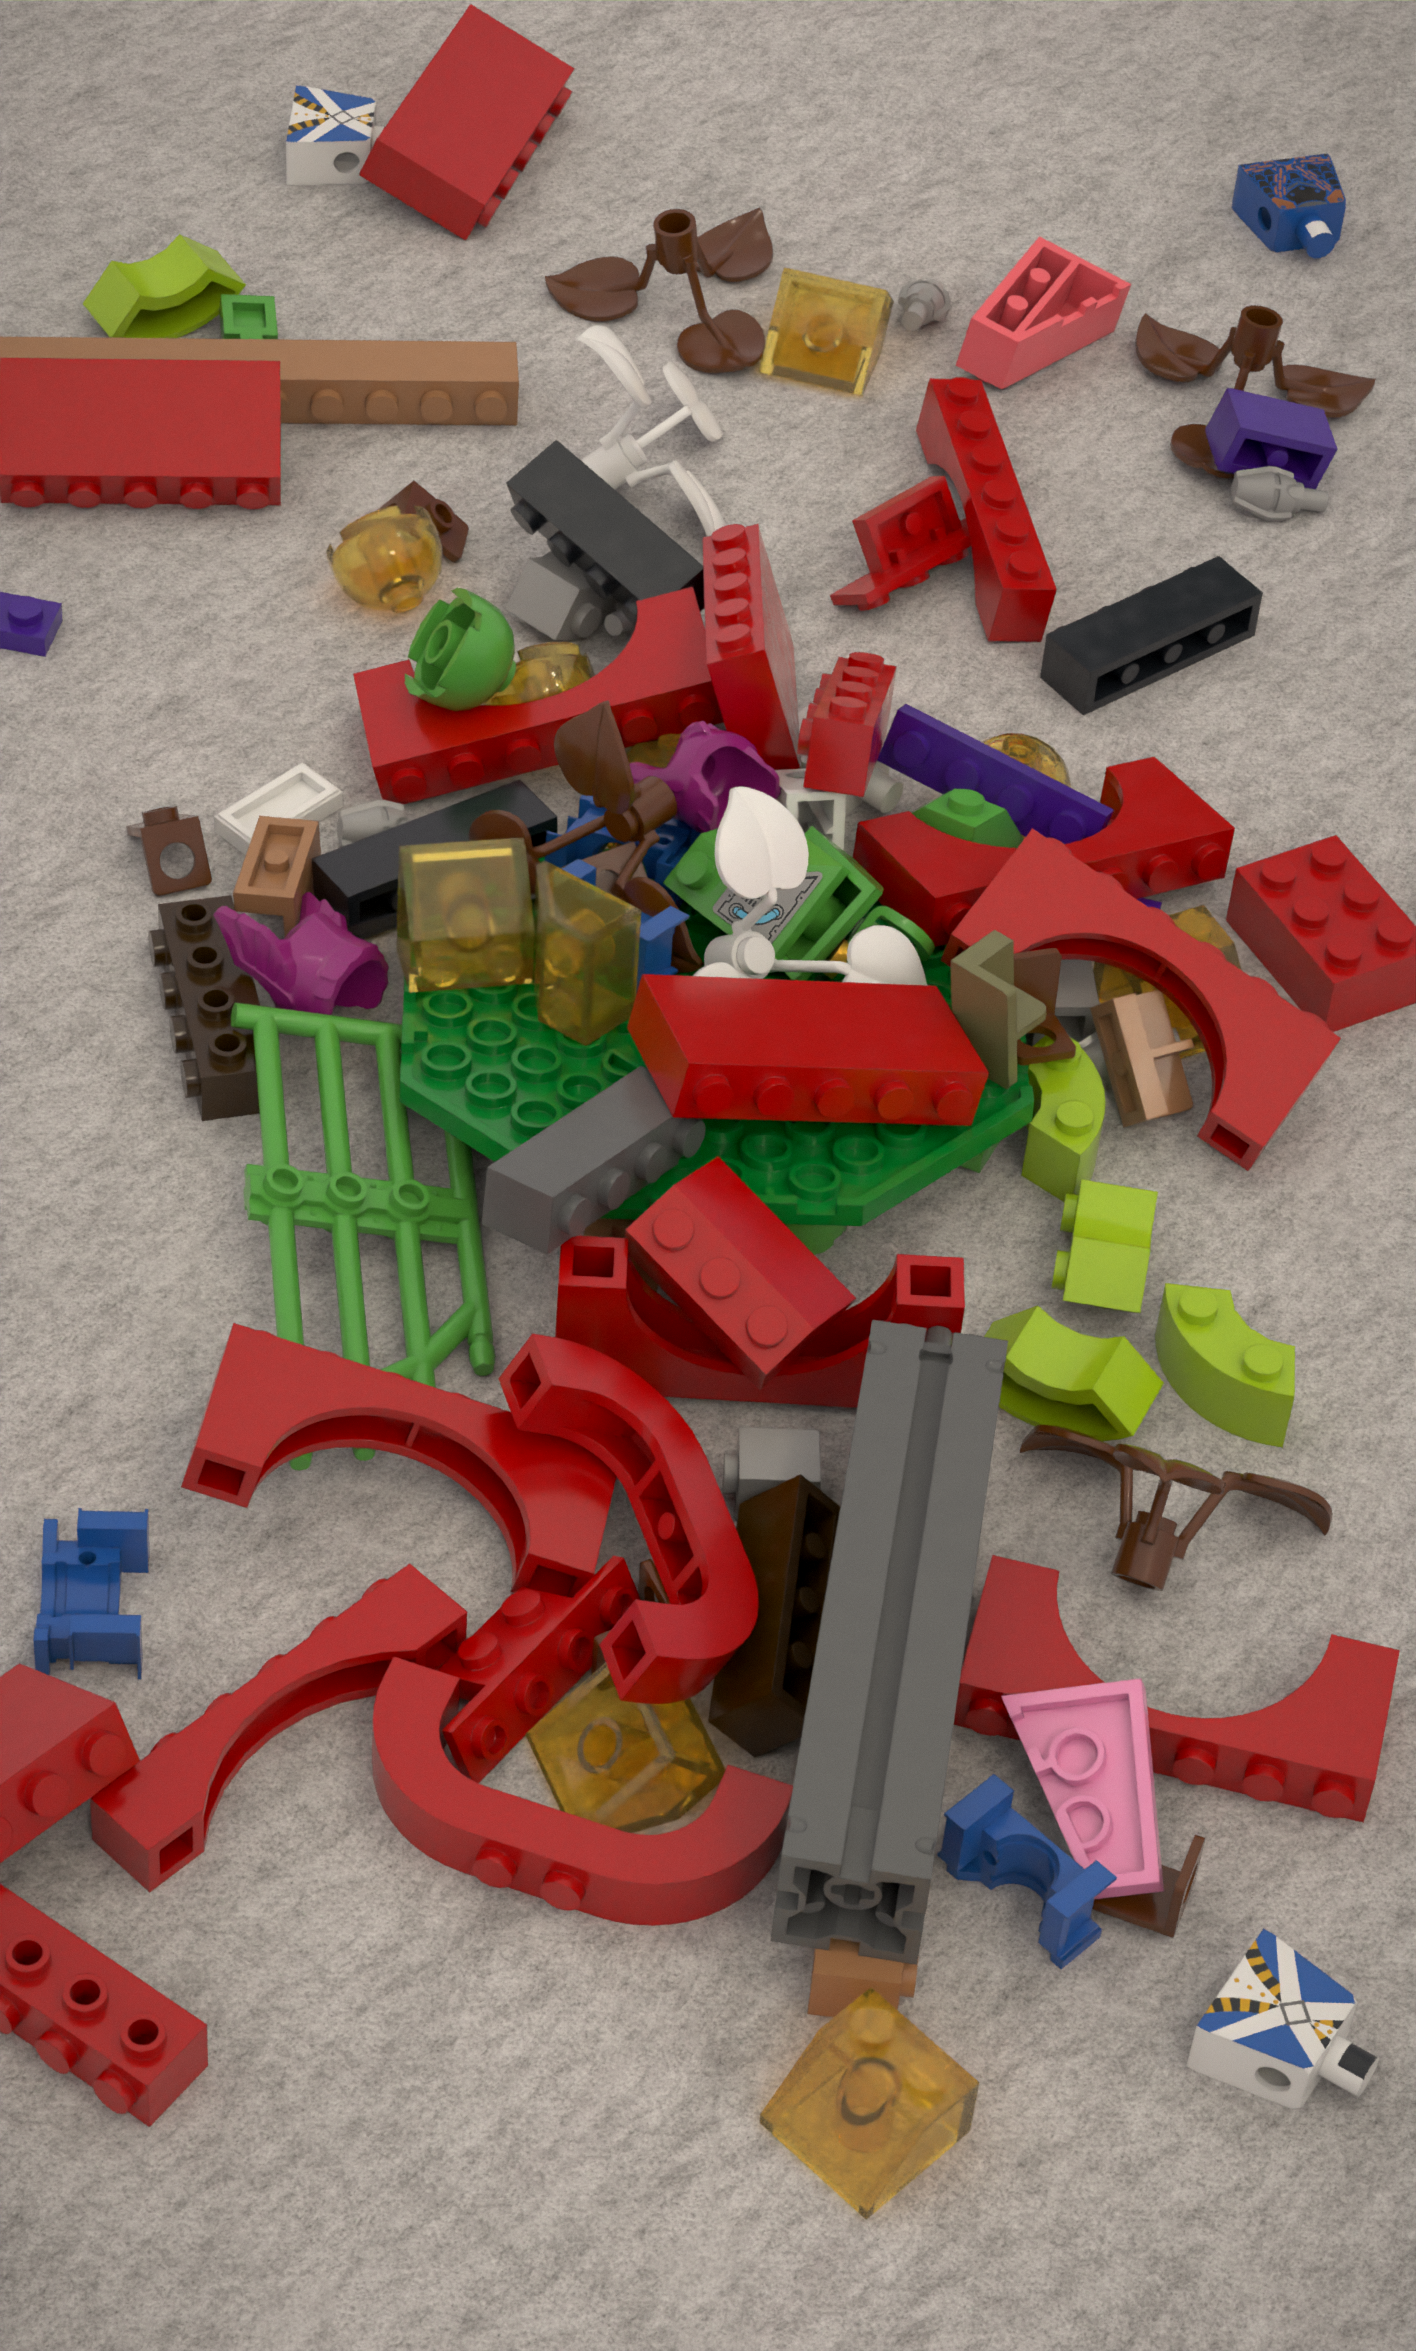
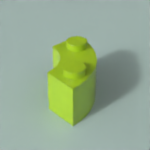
M179 234L165 250L148 260L129 264L111 260L83 302V305L110 338H179L204 326L219 315L221 294L239 295L246 284L217 250Z
M1045 1035L1033 1047H1046L1053 1044L1054 1041ZM1072 1038L1071 1040L1076 1046L1074 1058L1029 1065L1028 1077L1029 1085L1033 1087L1034 1108L1032 1122L1025 1125L1028 1130V1137L1021 1176L1062 1202H1065L1066 1193L1079 1194L1082 1179L1091 1181L1105 1114V1092L1101 1077L1089 1056L1081 1048L1080 1044Z
M1082 1179L1078 1195L1066 1193L1060 1231L1072 1233L1070 1251L1057 1250L1051 1285L1052 1289L1064 1290L1062 1301L1133 1313L1141 1312L1151 1250L1157 1191Z
M1165 1283L1155 1332V1346L1162 1371L1172 1388L1191 1409L1215 1426L1249 1441L1283 1448L1295 1398V1346L1270 1340L1250 1328L1235 1310L1231 1290Z
M1038 1305L994 1321L984 1336L1008 1341L999 1408L1032 1426L1053 1425L1069 1428L1101 1441L1132 1437L1164 1384L1125 1336L1103 1339L1079 1334L1056 1322Z

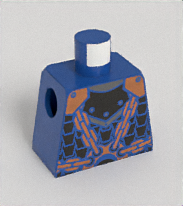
M1326 153L1238 165L1231 208L1269 250L1285 252L1305 249L1310 257L1322 258L1328 255L1340 240L1346 209V198L1332 159Z

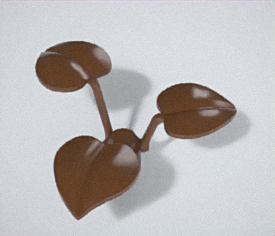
M761 208L730 219L697 237L696 219L689 211L670 209L660 213L653 222L655 244H648L646 246L647 258L640 276L637 267L624 258L614 256L588 260L561 274L545 276L548 291L563 309L584 320L603 322L626 316L637 308L638 296L636 291L643 290L648 286L655 262L658 260L659 264L668 273L675 275L687 273L698 316L702 322L685 328L678 337V354L688 367L705 373L734 372L742 370L746 366H754L763 358L765 353L763 329L757 320L748 313L731 309L718 314L713 319L710 317L697 272H702L707 278L716 274L724 281L740 282L754 278L768 269L773 259V245Z
M1253 305L1243 308L1237 327H1231L1228 339L1220 349L1213 343L1196 335L1165 326L1154 320L1147 313L1143 315L1136 334L1135 349L1137 357L1147 370L1157 376L1177 382H1191L1199 374L1205 377H1212L1215 372L1220 370L1223 361L1231 351L1234 356L1233 361L1235 365L1240 368L1234 389L1244 391L1249 372L1262 371L1265 365L1272 361L1275 386L1280 390L1287 391V401L1324 409L1328 418L1343 417L1356 410L1372 391L1376 378L1360 377L1306 365L1292 364L1283 366L1282 352L1285 343L1278 340L1283 319L1276 311L1263 306ZM1187 424L1180 426L1174 431L1170 447L1179 460L1191 467L1204 469L1206 472L1217 477L1234 479V473L1217 469L1205 432L1207 425Z
M609 701L601 702L587 712L564 723L557 730L554 739L555 755L564 777L579 794L593 796V802L596 807L606 808L607 811L604 815L543 845L535 847L532 846L531 837L525 823L518 816L507 811L491 810L476 818L470 826L469 840L471 846L479 854V862L490 881L505 896L540 893V887L537 884L546 879L547 876L538 858L545 857L606 827L608 832L620 842H640L616 880L615 886L621 895L616 899L651 917L659 914L669 906L678 909L672 897L659 883L646 877H634L632 879L649 848L660 841L659 835L655 830L675 817L677 802L670 787L658 777L647 776L634 784L626 751ZM685 921L675 927V933L672 937L671 966L678 969V973L696 971L705 965L693 948Z
M1036 1425L1024 1438L1020 1447V1453L1032 1450H1058L1080 1453L1101 1459L1119 1471L1120 1524L1115 1538L1121 1540V1544L1111 1574L1124 1581L1156 1591H1163L1173 1558L1184 1559L1188 1544L1229 1491L1239 1490L1284 1505L1313 1522L1322 1531L1324 1536L1328 1533L1332 1522V1508L1321 1495L1304 1486L1279 1478L1249 1472L1241 1474L1224 1471L1220 1479L1196 1465L1177 1459L1165 1460L1160 1454L1142 1447L1127 1444H1117L1113 1447L1082 1432L1053 1425ZM1133 1470L1150 1473L1160 1478L1150 1513L1138 1511L1135 1522H1132ZM1172 1481L1210 1493L1178 1537L1174 1535L1177 1523L1162 1517Z

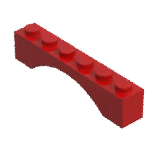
M955 377L952 379L929 378L916 432L927 464H937L945 469L953 480L961 498L972 547L975 604L987 640L1042 642L1057 588L981 380H971L965 377Z
M410 1563L389 1579L382 1578L377 1580L364 1592L359 1601L337 1617L329 1616L322 1620L307 1639L285 1655L278 1654L270 1658L254 1678L232 1694L225 1693L217 1697L207 1707L202 1716L179 1733L173 1732L165 1735L155 1744L149 1755L90 1798L92 1840L150 1893L204 1852L210 1822L224 1790L244 1763L272 1737L303 1718L348 1701L376 1696L393 1657L438 1670L458 1650L461 1643L466 1640L467 1611Z

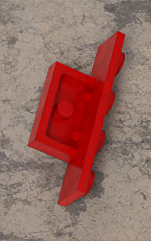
M930 476L852 520L869 573L832 593L830 597L833 605H857L860 611L874 609L887 603L890 600L889 593L893 590L911 587L927 580L930 577L928 570L933 567L952 564L969 555L968 547L971 546L967 520L964 518L960 521L945 476Z
M613 1556L572 1598L521 1586L515 1593L507 1597L501 1607L471 1637L464 1640L458 1650L437 1670L459 1677V1698L470 1701L442 1729L459 1772L476 1783H480L592 1667L594 1638L601 1633L610 1631L635 1599L641 1600L623 1557Z

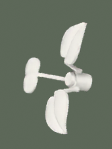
M595 325L582 332L576 340L583 342L603 358L634 401L612 430L599 439L601 446L582 458L581 461L615 490L626 482L633 488L642 481L671 475L678 482L694 507L706 536H711L714 531L725 526V522L717 505L691 471H686L676 460L645 470H641L640 466L647 462L642 449L689 415H691L707 440L715 442L722 436L721 429L713 413L703 401L699 400L698 392L689 378L673 362L669 361L663 365V373L684 407L638 440H635L630 434L621 439L619 436L641 408L645 409L651 405V399L644 387V379L627 348L612 330L602 325Z
M739 786L731 788L728 805L718 827L715 840V864L723 884L737 896L745 899H755L763 896V899L746 917L733 922V934L717 937L708 944L704 955L705 966L699 969L693 976L763 979L768 973L822 972L843 974L845 977L842 982L927 985L923 967L915 947L903 933L885 925L867 927L853 936L847 949L848 963L842 961L775 959V951L771 942L762 934L752 931L751 927L777 902L776 889L787 890L796 888L805 879L809 857L807 840L795 817L776 799L748 787Z

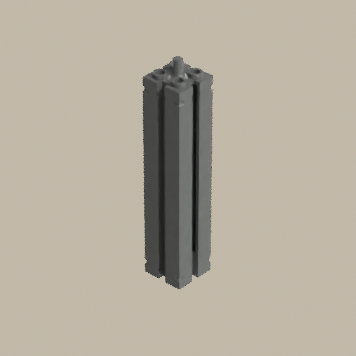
M872 1320L781 1854L770 1941L829 1950L831 1938L859 1942V1956L917 1965L932 1879L1008 1346L1007 1340L987 1338L975 1334L955 1332L953 1334L951 1330L943 1326H933L926 1332V1328L910 1324Z

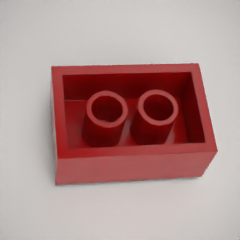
M1337 835L1236 868L1226 921L1302 1012L1306 1011L1317 1015L1328 1025L1330 1031L1335 1032L1416 1003V925Z

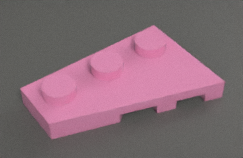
M1142 1679L1001 1696L1074 1861L1086 1869L1097 1860L1117 1877L1112 1884L1094 1899L1164 1891L1146 1689Z

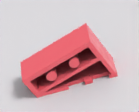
M1039 236L971 318L956 366L975 375L978 379L1003 390L1114 332L1131 284Z

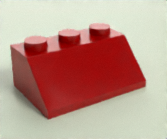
M719 1156L674 1184L625 1229L624 1238H628L629 1252L633 1260L759 1390L856 1301V1297Z

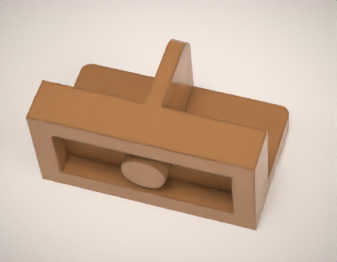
M259 816L233 891L235 912L283 916L285 937L291 929L299 924L302 895L306 892H311L314 895L312 858L321 855L319 821Z
M1155 990L1140 995L1133 993L1113 998L1090 1008L1123 1128L1184 1112L1193 1107L1192 1097L1179 1053L1194 1048L1192 1038L1176 1042L1161 991Z

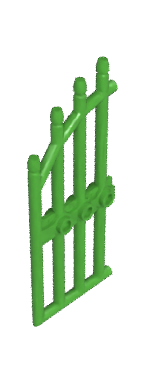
M234 1003L231 1013V1027L253 1030L263 1166L246 1164L244 1208L247 1210L248 1220L260 1221L268 1225L277 1337L304 1345L294 1225L322 1228L332 1233L342 1356L345 1359L370 1366L358 1233L382 1235L395 1241L406 1358L380 1370L394 1372L407 1379L436 1388L434 1370L467 1337V1343L470 1346L468 1349L469 1361L475 1374L479 1376L491 1374L494 1369L496 1356L493 1346L494 1339L472 1148L444 1130L450 1188L423 1185L414 1180L407 1106L399 1102L402 1024ZM279 1034L308 1037L315 1040L326 1173L298 1170L289 1165ZM340 1042L375 1046L389 1181L361 1178L357 1174L352 1173ZM421 1240L457 1244L463 1304L432 1336L430 1334ZM352 1448L358 1460L367 1461L375 1456L376 1450ZM313 1452L291 1459L289 1461L291 1468L294 1470L309 1468Z

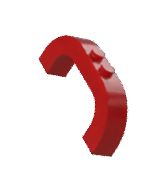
M532 1333L498 1378L517 1429L558 1436L575 1442L596 1455L613 1471L628 1495L670 1604L635 1599L599 1644L620 1701L643 1704H671L687 1700L696 1696L711 1683L749 1637L755 1626L759 1607L758 1589L751 1564L701 1444L683 1417L654 1387L631 1369L585 1345L561 1338Z
M393 1657L381 1681L373 1709L372 1772L376 1793L385 1813L402 1836L421 1852L445 1866L475 1876L489 1886L496 1888L508 1887L544 1899L553 1907L561 1910H578L614 1922L647 1926L673 1925L707 1917L742 1899L765 1878L782 1850L793 1785L727 1765L710 1805L692 1823L678 1830L662 1834L644 1835L621 1831L481 1785L460 1773L451 1764L443 1751L447 1742L442 1733V1729L458 1714L459 1677Z

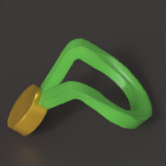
M879 906L854 926L847 940L843 939L826 961H842L846 963L848 945L853 936L867 927L879 925L875 922L878 918L903 933L917 946L915 949L921 962L927 961L935 950V945L931 938L914 922L887 906ZM838 973L823 974L828 976L830 979H834Z

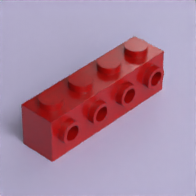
M853 652L849 654V658H838L832 674L822 673L820 686L815 690L813 703H809L807 716L802 719L798 739L797 754L807 756L804 788L864 797L887 735L897 666L884 664V658L875 654Z
M0 1884V2032L3 2034L15 2033L35 2047L38 2055L50 2068L61 2074L71 2072L91 2086L97 2097L109 2109L118 2114L128 2112L150 2127L208 2067L207 2024Z

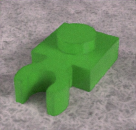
M221 294L219 305L221 339H278L274 296Z

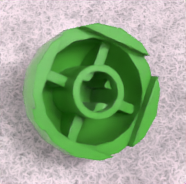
M456 588L452 592L457 598L450 604L439 599L420 624L407 657L417 662L415 678L405 674V685L410 694L430 704L453 711H461L475 708L490 700L497 692L504 691L515 675L516 662L513 660L515 655L513 631L500 609L469 590Z

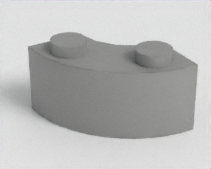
M550 551L542 557L528 559L504 609L556 641H567L579 637L587 638L592 635L597 627L604 623L606 616L616 611L618 601L611 595L607 599L600 597L586 581L582 569L575 563L570 567L565 566Z

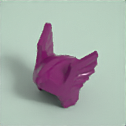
M705 721L694 722L683 731L675 753L669 760L666 768H656L641 762L629 764L634 784L647 776H655L663 780L670 787L676 798L677 813L673 819L684 822L699 833H705L719 827L728 805L731 788L739 786L748 787L763 792L776 800L781 794L778 774L757 754L758 751L752 743L737 733L720 730L711 723L707 725Z
M311 892L303 894L299 924L291 929L284 939H279L268 927L259 924L247 914H239L227 906H221L214 913V917L228 945L234 965L251 975L268 992L275 1008L332 1015L333 1009L337 1006H359L364 1009H372L378 1007L382 1002L384 991L389 983L387 974L389 965L385 961L384 955L379 951L376 944L357 938L352 932L348 931L345 916L335 912L326 899L319 901Z

